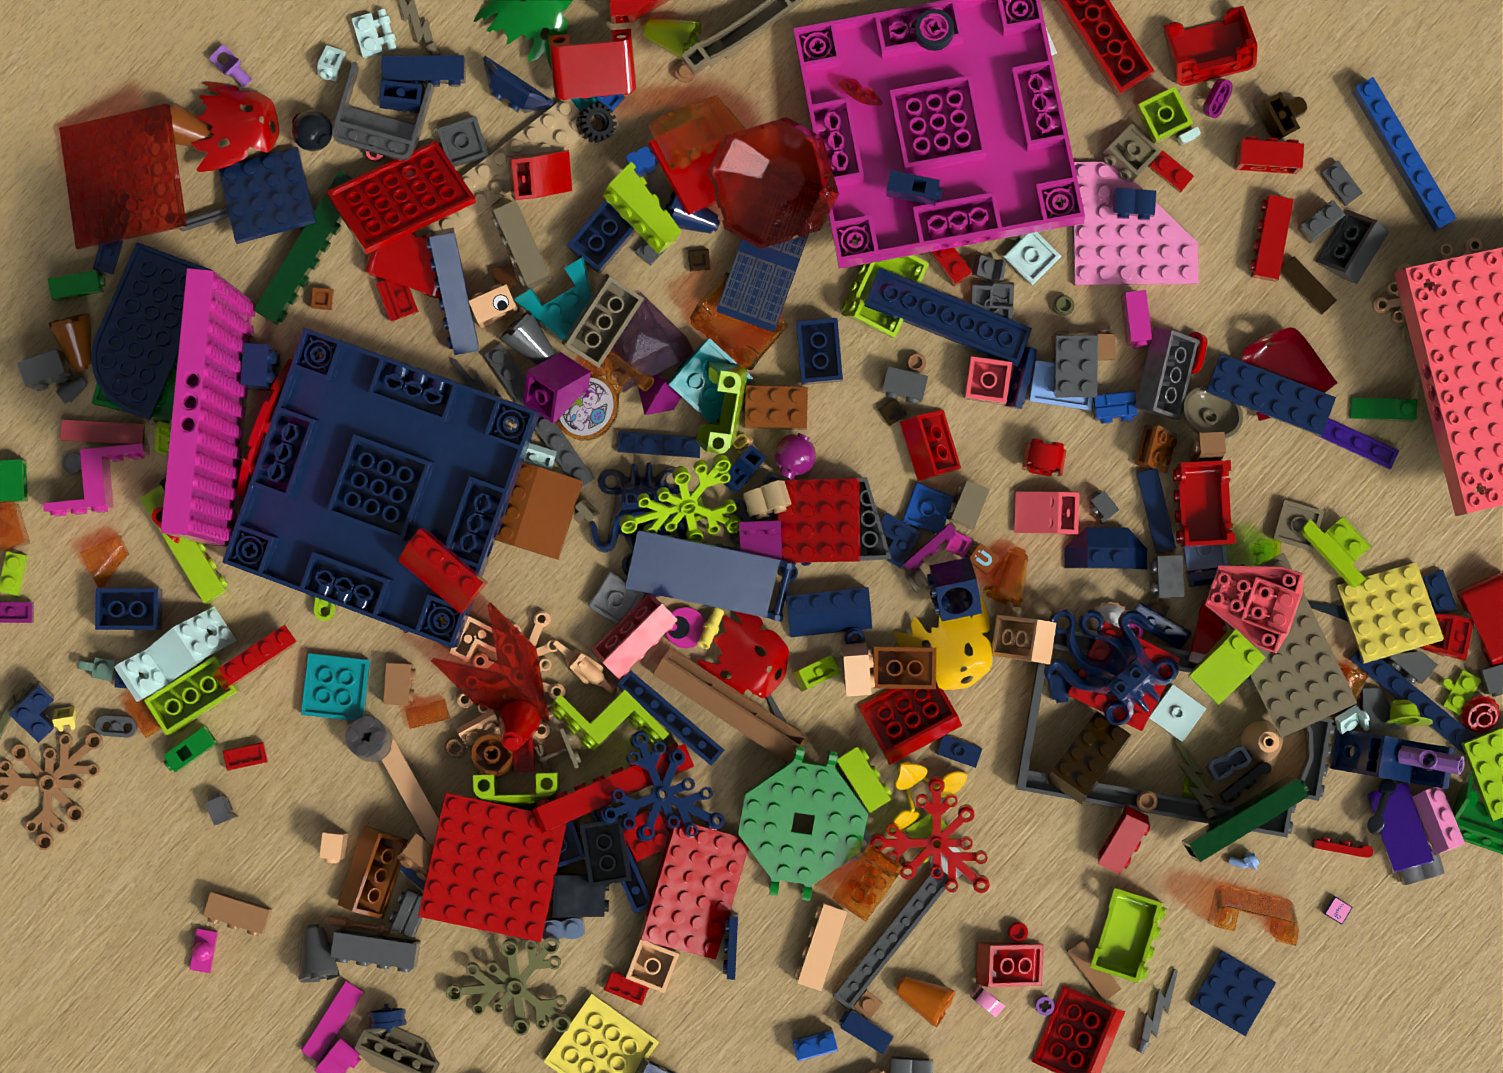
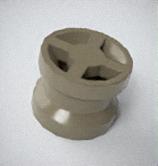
M917 568L914 574L906 576L907 581L916 593H919L922 587L929 586L928 579L920 568Z

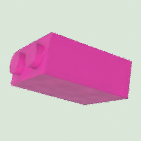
M1146 290L1125 292L1121 297L1126 343L1127 346L1132 345L1133 349L1143 348L1152 340Z

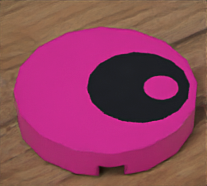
M685 607L675 610L672 614L678 620L675 622L674 627L666 632V636L677 647L686 649L696 646L703 632L704 618L698 611L692 608Z

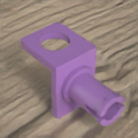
M221 45L209 57L226 76L232 75L243 88L252 81V78L240 67L241 61L225 45ZM221 52L227 53L229 56L228 63L220 64L217 61L218 54Z

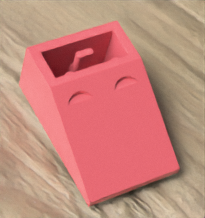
M1015 492L1014 533L1077 535L1080 493Z

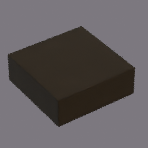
M709 249L688 250L690 272L710 270Z
M892 399L878 409L889 427L907 415L896 399Z

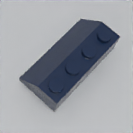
M869 587L786 596L790 638L846 632L852 627H857L861 630L872 629Z

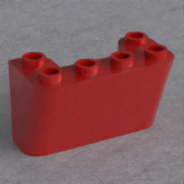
M631 29L610 30L611 41L570 45L569 34L549 36L555 97L560 100L572 98L586 99L594 96L629 95L636 90ZM619 35H625V36H626V37H624V38H617V36H619ZM556 41H564L560 44L555 43Z
M415 232L369 253L364 270L365 274L398 283L437 300L442 298L441 290L437 291L435 285V278H438L437 272L432 271L430 259H433V253L428 251L426 239H429V236L422 235L421 238L414 235Z
M1500 571L1456 591L1463 610L1469 611L1484 643V647L1481 649L1489 667L1503 663V571Z

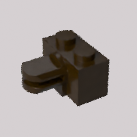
M1280 92L1255 106V109L1271 138L1280 140L1300 129L1296 118L1302 116L1307 111V103L1301 97H1294L1286 101Z

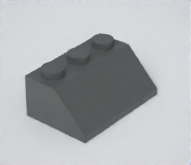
M1346 210L1345 216L1341 218L1315 262L1340 278L1358 284L1389 232L1377 220Z

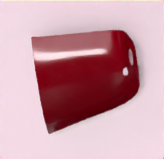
M1292 327L1261 337L1246 347L1242 353V362L1324 393L1338 384L1306 338L1297 329ZM1273 335L1270 339L1262 341L1264 338ZM1273 341L1271 346L1266 345V343ZM1257 413L1258 421L1271 418Z

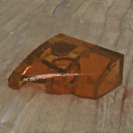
M116 535L80 552L98 588L105 586L106 581L116 572L118 566L129 555L120 535Z

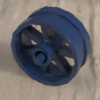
M386 1003L381 1010L368 1012V1017L370 1018L369 1028L386 1029L387 1033H391V1029L407 1024L405 1019L406 1009L392 1008Z

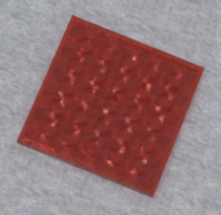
M170 104L157 105L59 128L76 249H84L187 227Z

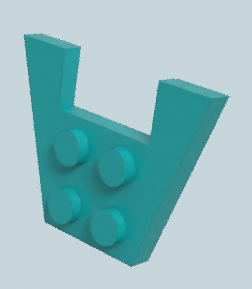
M583 257L564 268L575 286L543 305L532 288L514 299L562 340L593 295Z

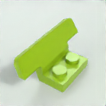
M1344 515L1324 533L1311 519L1305 523L1301 529L1303 536L1350 587L1356 588L1366 580L1353 563L1370 549L1372 545Z

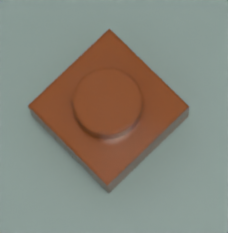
M313 287L311 308L332 310L334 289Z

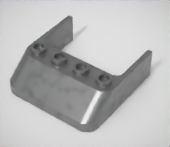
M353 62L332 130L335 141L400 161L408 160L415 150L423 129L434 92L432 83L427 85L416 125L355 109L349 105L359 72L357 62Z

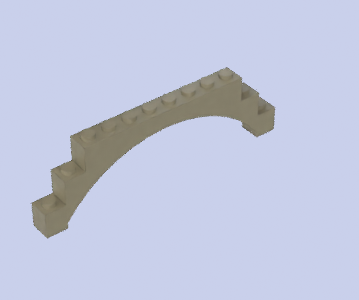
M766 0L729 27L700 43L697 42L681 55L682 61L694 76L708 65L712 68L723 58L726 57L727 60L804 0Z

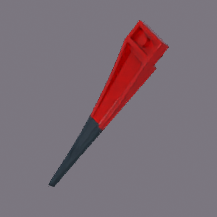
M1309 602L1312 609L1348 621L1343 606ZM1435 614L1444 639L1443 641L1419 648L1443 657L1447 656L1465 661L1471 640L1473 619L1457 615Z

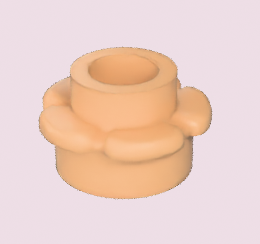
M740 434L736 437L733 445L738 453L743 454L752 444L753 439L749 435Z

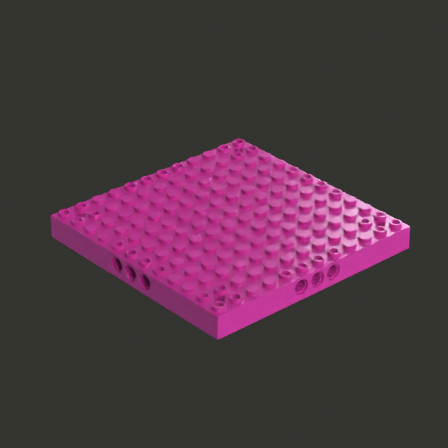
M943 0L793 28L839 269L1084 223L1085 212L1040 0ZM930 9H939L948 13L954 24L952 41L947 47L938 51H930L921 47L915 37L916 20L920 14ZM1017 9H1021V12L1023 13L1018 14ZM936 27L931 28L932 33L938 29ZM815 47H820V51L816 52ZM890 170L939 179L940 187H943L941 200L937 199L936 206L886 196ZM1057 202H1061V205L1063 204V207L1058 208ZM853 240H857V246H853Z
M187 268L161 533L203 544L228 546L233 533L231 523L235 521L236 510L233 509V503L237 501L238 497L235 482L239 480L240 468H237V462L241 460L242 448H239V442L244 436V427H241V422L246 416V407H243V401L247 399L248 389L241 385L243 343H249L250 337H253L254 325H251L252 317H255L256 312L253 310L256 305H253L251 299L220 275L210 270Z

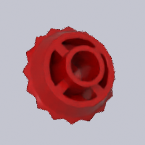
M1480 695L1478 698L1473 697L1471 701L1466 702V706L1462 708L1463 713L1460 716L1462 717V723L1472 732L1488 731L1499 720V705L1496 704L1495 699Z

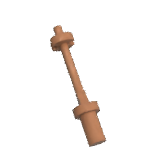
M343 917V919L328 918V925L338 926L344 930L346 928L358 927L378 930V935L390 932V928L384 927L385 923L373 926L354 923L348 917Z

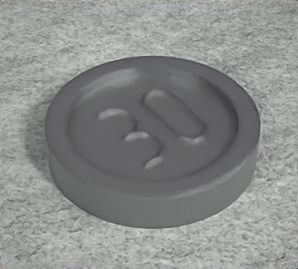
M77 453L65 455L62 460L64 470L69 473L79 472L82 469L81 456Z

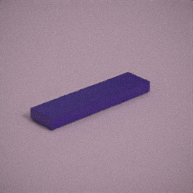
M1330 418L1327 421L1323 435H1315L1389 470L1392 468L1399 453V450Z

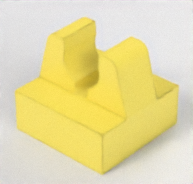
M75 706L54 709L52 721L54 727L57 726L60 732L64 730V725L68 724L71 726V730L75 729L77 714Z

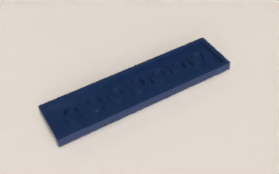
M882 268L878 269L864 305L895 319L902 318L905 323L993 358L1012 362V365L1016 367L1019 365L1032 330L1028 326Z

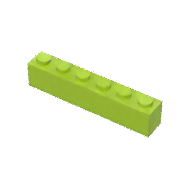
M163 485L140 497L150 516H152L154 509L164 505L165 486ZM163 510L157 515L160 522H162ZM161 533L204 604H208L228 592L226 579L223 575H218L215 570L218 568L212 557H207L204 552L207 548L203 543L180 538V542L177 544L166 534Z

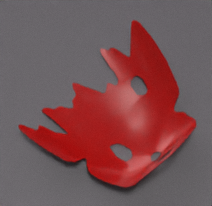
M209 81L203 82V84L209 86L208 90L215 91L220 96L199 95V98L203 100V104L207 105L208 108L204 110V114L196 118L212 125L210 133H213L214 136L210 139L192 143L193 146H196L197 150L208 152L197 167L198 172L221 169L244 160L247 157L249 147L263 152L272 150L279 137L280 129L276 109L270 98L251 90L238 93L239 88L233 85ZM251 105L253 106V111H242L240 106ZM260 117H264V123L259 121ZM271 120H273L275 124L274 133L271 132L269 126ZM222 139H228L230 142L226 147L220 148L218 146V142Z
M734 611L741 620L742 625L726 615H723L726 633L721 634L720 637L713 638L714 643L723 653L718 657L721 663L713 664L698 660V664L741 694H744L749 689L752 694L760 698L768 697L780 685L786 675L789 658L788 646L775 631L769 629L760 630L763 621L759 616ZM755 646L764 648L767 651L766 655L759 656L755 652ZM772 666L771 671L768 673L767 667ZM782 668L781 676L775 680L776 671ZM721 671L731 672V679L722 678L720 676Z

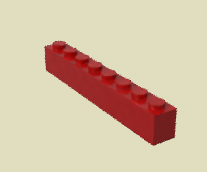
M677 743L666 747L667 751L660 755L656 770L661 781L669 765L666 757L671 750L680 749L685 755L684 762L677 767L674 775L694 767L685 744L680 746ZM676 753L674 757L679 761L680 756ZM629 764L630 768L623 770V767L612 770V775L605 778L603 774L592 779L593 784L586 786V783L575 786V791L570 794L567 791L555 795L556 800L549 802L548 799L536 803L537 808L533 809L532 812L541 832L544 833L614 802L611 799V793L616 789L623 790L625 795L628 796L653 785L648 771L635 764ZM618 792L615 793L617 799L621 797Z

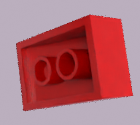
M978 942L976 984L988 988L1042 986L1044 944Z

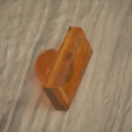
M446 699L405 709L410 729L450 719Z

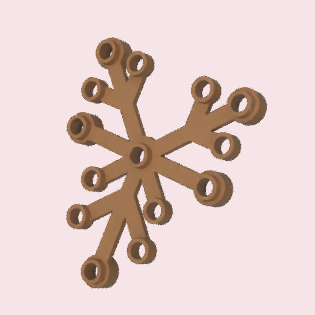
M62 734L59 737V743L61 744L60 767L55 772L54 759L57 757V750L55 748H47L44 751V772L30 757L29 749L26 745H15L11 750L13 759L23 761L37 778H21L13 769V764L9 760H4L0 763V771L9 776L0 777V785H9L6 789L0 791L1 802L9 801L11 795L21 786L39 787L44 792L43 811L25 824V829L33 833L39 829V825L42 823V832L36 838V846L40 850H48L54 844V839L50 835L51 824L58 834H63L68 830V824L60 821L51 811L52 794L66 808L67 818L70 821L79 822L84 818V809L79 805H74L59 789L73 788L76 791L82 790L85 787L84 780L81 778H75L74 780H63L60 778L65 773L88 774L92 777L99 775L100 767L97 764L89 766H78L75 764L89 751L102 746L103 738L100 734H88L85 738V744L70 758L69 745L72 743L73 738L70 734ZM64 736H68L69 742L67 744L63 743L62 739ZM93 737L98 739L97 745L92 744ZM19 749H23L25 751V754L22 757L18 754ZM49 750H52L54 752L52 758L48 757L47 752ZM5 762L9 764L8 770L3 769ZM92 766L96 767L97 772L95 774H92L90 772V768ZM47 779L52 781L51 787L46 786ZM77 780L82 784L80 788L75 787ZM3 792H6L8 794L6 800L2 799L1 794ZM74 810H79V817L73 815ZM31 822L35 824L34 830L29 829ZM59 824L64 825L65 829L63 831L58 830ZM44 838L49 839V844L47 846L43 844Z

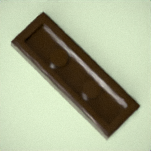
M1295 256L1281 268L1280 273L1321 315L1337 301Z

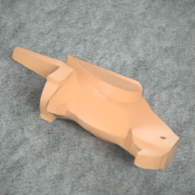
M554 641L553 644L567 658L565 660L567 665L582 682L588 686L591 684L600 686L611 696L616 692L617 688L604 677L602 673L603 667L598 662L577 649L571 651L558 641Z

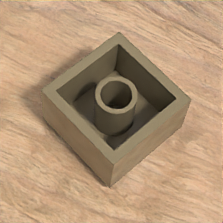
M968 480L964 484L961 483L955 494L958 500L956 503L953 502L947 514L951 516L949 521L971 530L974 529L990 489Z

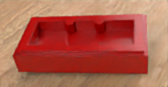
M264 742L223 751L227 771L268 762Z
M611 970L604 991L642 1005L649 987L628 980L625 975Z

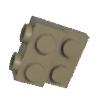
M1131 123L1104 151L1102 156H1104V161L1108 166H1114L1119 170V175L1123 180H1129L1132 183L1161 153V150Z

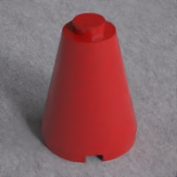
M516 700L515 702H508L502 707L499 715L501 742L506 749L511 751L518 750L538 730L541 719L533 704L525 700Z

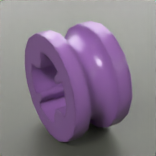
M1042 996L1036 1000L1035 1008L1041 1015H1050L1054 1010V1002L1049 997ZM1047 1000L1050 1008H1046V1011H1041L1042 1008H1039V1004Z

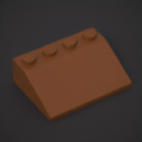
M523 462L496 541L559 560L583 481Z

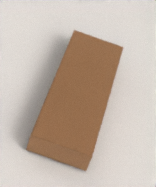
M1084 939L1067 951L1104 1001H1107L1121 990L1110 974L1090 968L1094 952Z

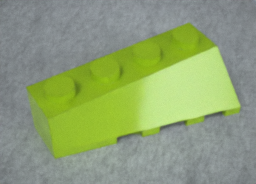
M631 162L608 185L602 196L640 234L649 246L660 254L675 243L682 231L667 210L661 209L658 197L655 194L651 195L645 186L647 184L643 176L639 178L634 171L636 166Z

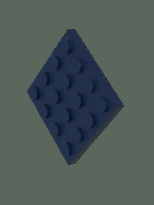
M298 147L219 169L236 244L316 223Z

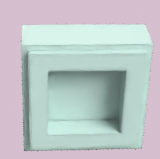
M1196 127L1180 135L1177 140L1182 146L1198 138L1201 132Z

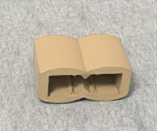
M774 481L743 494L750 518H757V520L768 518V514L773 511L775 513L784 512L787 510L786 507L791 505L785 481Z

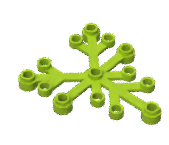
M723 454L716 455L712 462L713 466L707 474L705 461H696L693 467L698 474L699 484L691 494H689L687 484L691 479L688 469L683 466L676 467L672 476L675 483L679 485L681 497L670 494L666 487L658 489L657 496L660 501L674 504L666 506L650 500L646 493L640 494L637 497L639 506L642 508L647 507L654 511L634 517L629 514L623 515L619 522L622 532L626 534L632 533L637 529V524L655 519L653 523L645 525V531L657 533V530L664 524L665 529L671 532L677 528V524L685 515L688 525L686 538L702 542L704 536L701 529L696 526L694 513L707 517L708 523L706 528L710 534L719 532L718 522L725 524L730 533L739 532V522H742L740 517L734 514L724 515L725 513L730 514L736 511L737 507L733 500H726L723 506L714 509L701 506L697 502V499L707 487L729 482L730 475L728 470L731 464L728 457Z

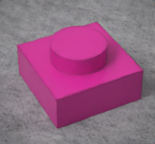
M954 531L956 535L949 540L945 550L965 558L973 539Z

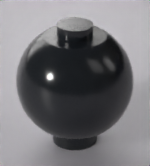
M309 110L294 116L292 120V137L300 148L315 152L322 150L330 143L333 136V127L325 114L316 110Z

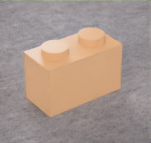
M323 832L319 858H325L324 862L337 863L339 860L344 859L348 833Z

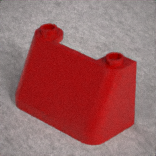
M1244 6L1229 8L1223 16V21L1187 30L1184 29L1183 24L1178 22L1164 25V35L1172 66L1180 86H1188L1248 71L1254 68L1257 63L1258 43Z

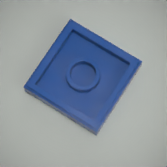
M916 483L902 522L937 534L944 528L948 511L955 496Z

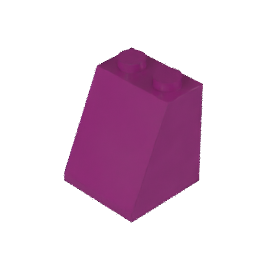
M560 352L527 371L523 404L528 408L539 411L542 417L551 423H555L589 388L591 371Z

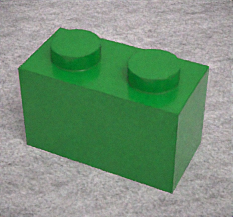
M0 460V502H28L26 460Z

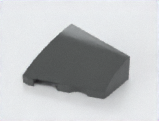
M973 280L972 305L1013 320L1015 282Z
M1381 688L1360 689V709L1366 711L1370 718L1369 730L1401 729L1400 724L1385 723L1390 720L1391 706Z

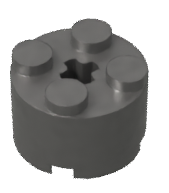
M364 716L355 720L345 733L348 748L363 761H381L391 751L392 733L387 726L374 717Z

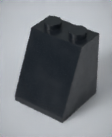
M556 873L554 875L553 917H604L605 912H609V900H605V893L609 891L610 884L590 887L588 874Z

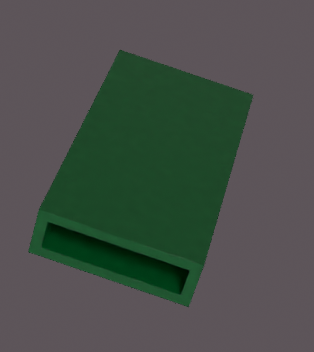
M1287 776L1181 840L1192 859L1202 862L1309 797L1306 793L1309 789L1303 780Z

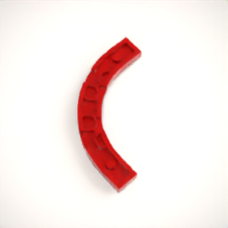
M288 359L274 381L268 402L264 401L248 442L250 448L241 466L237 487V495L245 497L264 434L268 433L271 424L269 421L278 404L293 361L292 359Z

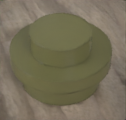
M1067 295L1059 296L1054 302L1055 312L1061 316L1071 314L1074 310L1073 299Z

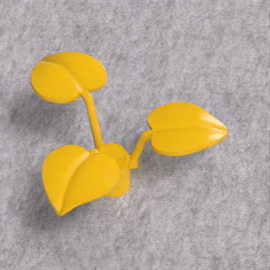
M910 761L900 763L895 782L897 789H906L910 804V810L900 812L893 820L902 832H906L908 827L920 820V813L915 811L909 788L917 785L922 779L927 783L929 781L925 777L927 775L926 767L912 764ZM956 771L944 776L942 779L945 782V789L941 793V797L958 792L965 784L968 773ZM934 784L932 787L934 789H939L940 784ZM891 826L889 829L890 832L897 830L894 826Z

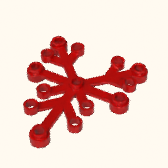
M933 776L928 781V788L932 793V803L925 794H919L916 797V805L924 808L933 816V833L928 838H908L894 822L887 825L886 832L889 836H894L896 839H886L880 833L873 834L870 838V847L874 851H882L885 847H896L887 854V862L891 865L897 864L899 857L909 847H926L911 862L905 861L900 865L899 873L904 879H912L916 874V869L932 853L933 866L931 868V875L936 879L943 876V868L941 866L942 853L948 859V880L946 881L948 892L954 893L958 890L956 867L973 883V888L976 892L985 893L990 887L989 879L986 876L977 875L963 862L976 861L978 864H984L988 859L985 851L953 852L948 848L961 847L964 850L972 848L973 841L969 836L962 838L949 837L964 822L972 821L975 813L971 805L964 804L960 806L958 816L941 832V816L950 807H955L958 799L955 794L951 793L941 803V793L945 789V782L939 776ZM935 783L940 784L939 789H934L932 786ZM951 797L955 799V802L952 804L947 801ZM919 798H924V799L926 800V802L923 803V804H920V803L918 802V799H919ZM964 812H969L970 816L965 818L962 816V814ZM891 826H894L897 830L895 832H890L889 828ZM938 840L941 842V844L939 846H934L933 842ZM965 840L970 841L968 846H964L962 843ZM875 841H881L882 845L877 847L874 843ZM983 854L985 858L983 860H979L977 858L978 855ZM895 855L897 859L892 861L889 859V856ZM910 869L912 872L911 874L906 875L904 873V870ZM935 869H940L941 873L934 874L933 871ZM950 883H955L956 886L955 888L951 889L948 887V885ZM979 883H984L985 887L979 888L977 885Z

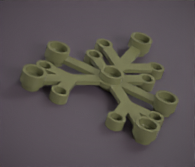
M549 935L544 939L542 949L538 954L536 953L538 942L526 940L525 949L528 952L529 965L520 976L516 957L519 944L514 939H507L503 942L501 951L508 957L510 975L500 968V964L495 960L490 961L487 965V972L495 975L504 983H496L480 970V966L476 962H471L466 968L467 974L474 976L483 985L461 986L458 983H452L446 990V996L451 1001L460 1000L462 995L486 993L472 1007V1012L478 1016L484 1013L486 1006L498 992H506L500 1000L494 1002L492 1009L497 1014L503 1013L507 1003L513 997L516 1020L512 1028L514 1033L520 1036L527 1034L530 1028V1022L525 1018L522 997L535 1006L537 1016L536 1027L539 1030H545L549 1025V1019L545 1015L554 1021L553 1026L558 1032H566L571 1024V1019L568 1015L559 1014L552 1009L554 1007L557 1009L565 1007L567 999L564 995H557L554 999L541 1000L526 989V980L536 969L550 968L556 970L560 967L561 959L556 955L544 960L548 954L557 952L560 946L559 939L554 935ZM553 940L555 945H550L548 941ZM528 942H533L535 947H530ZM507 944H513L514 949L508 948ZM556 960L558 965H553L551 961ZM490 965H495L497 970H492ZM470 967H475L476 972H472ZM518 983L520 988H515L513 984ZM452 988H457L459 993H454ZM561 999L564 1003L558 1004L557 1000ZM496 1004H500L502 1009H497ZM475 1006H480L482 1010H476ZM564 1019L566 1023L562 1024L559 1020ZM539 1021H545L546 1025H540ZM519 1022L525 1023L526 1026H519Z

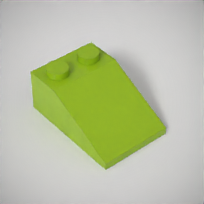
M1237 629L1229 630L1188 677L1219 705L1256 670L1266 657Z

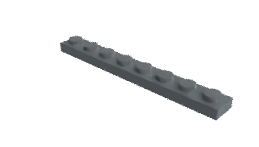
M499 344L486 353L485 357L516 402L525 406L523 404L526 379L503 345ZM539 415L535 429L547 447L557 451L555 458L567 476L583 481L582 487L594 480L595 478L557 423H551Z
M935 869L933 873L940 874L941 870ZM945 872L938 879L932 877L931 874L927 877L834 994L833 997L849 1010L944 892L946 881L948 880V875Z

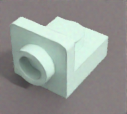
M326 45L317 64V75L325 80L336 82L338 71L345 59L346 52Z
M1357 705L1335 717L1337 729L1341 734L1353 730L1358 724L1365 731L1370 729L1368 714L1364 710L1361 711Z

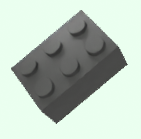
M1054 333V396L1056 398L1097 397V333Z

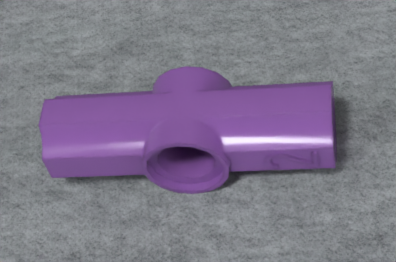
M1403 745L1398 754L1400 764L1461 775L1465 764L1463 756ZM1433 755L1434 762L1432 765H1429L1428 759Z

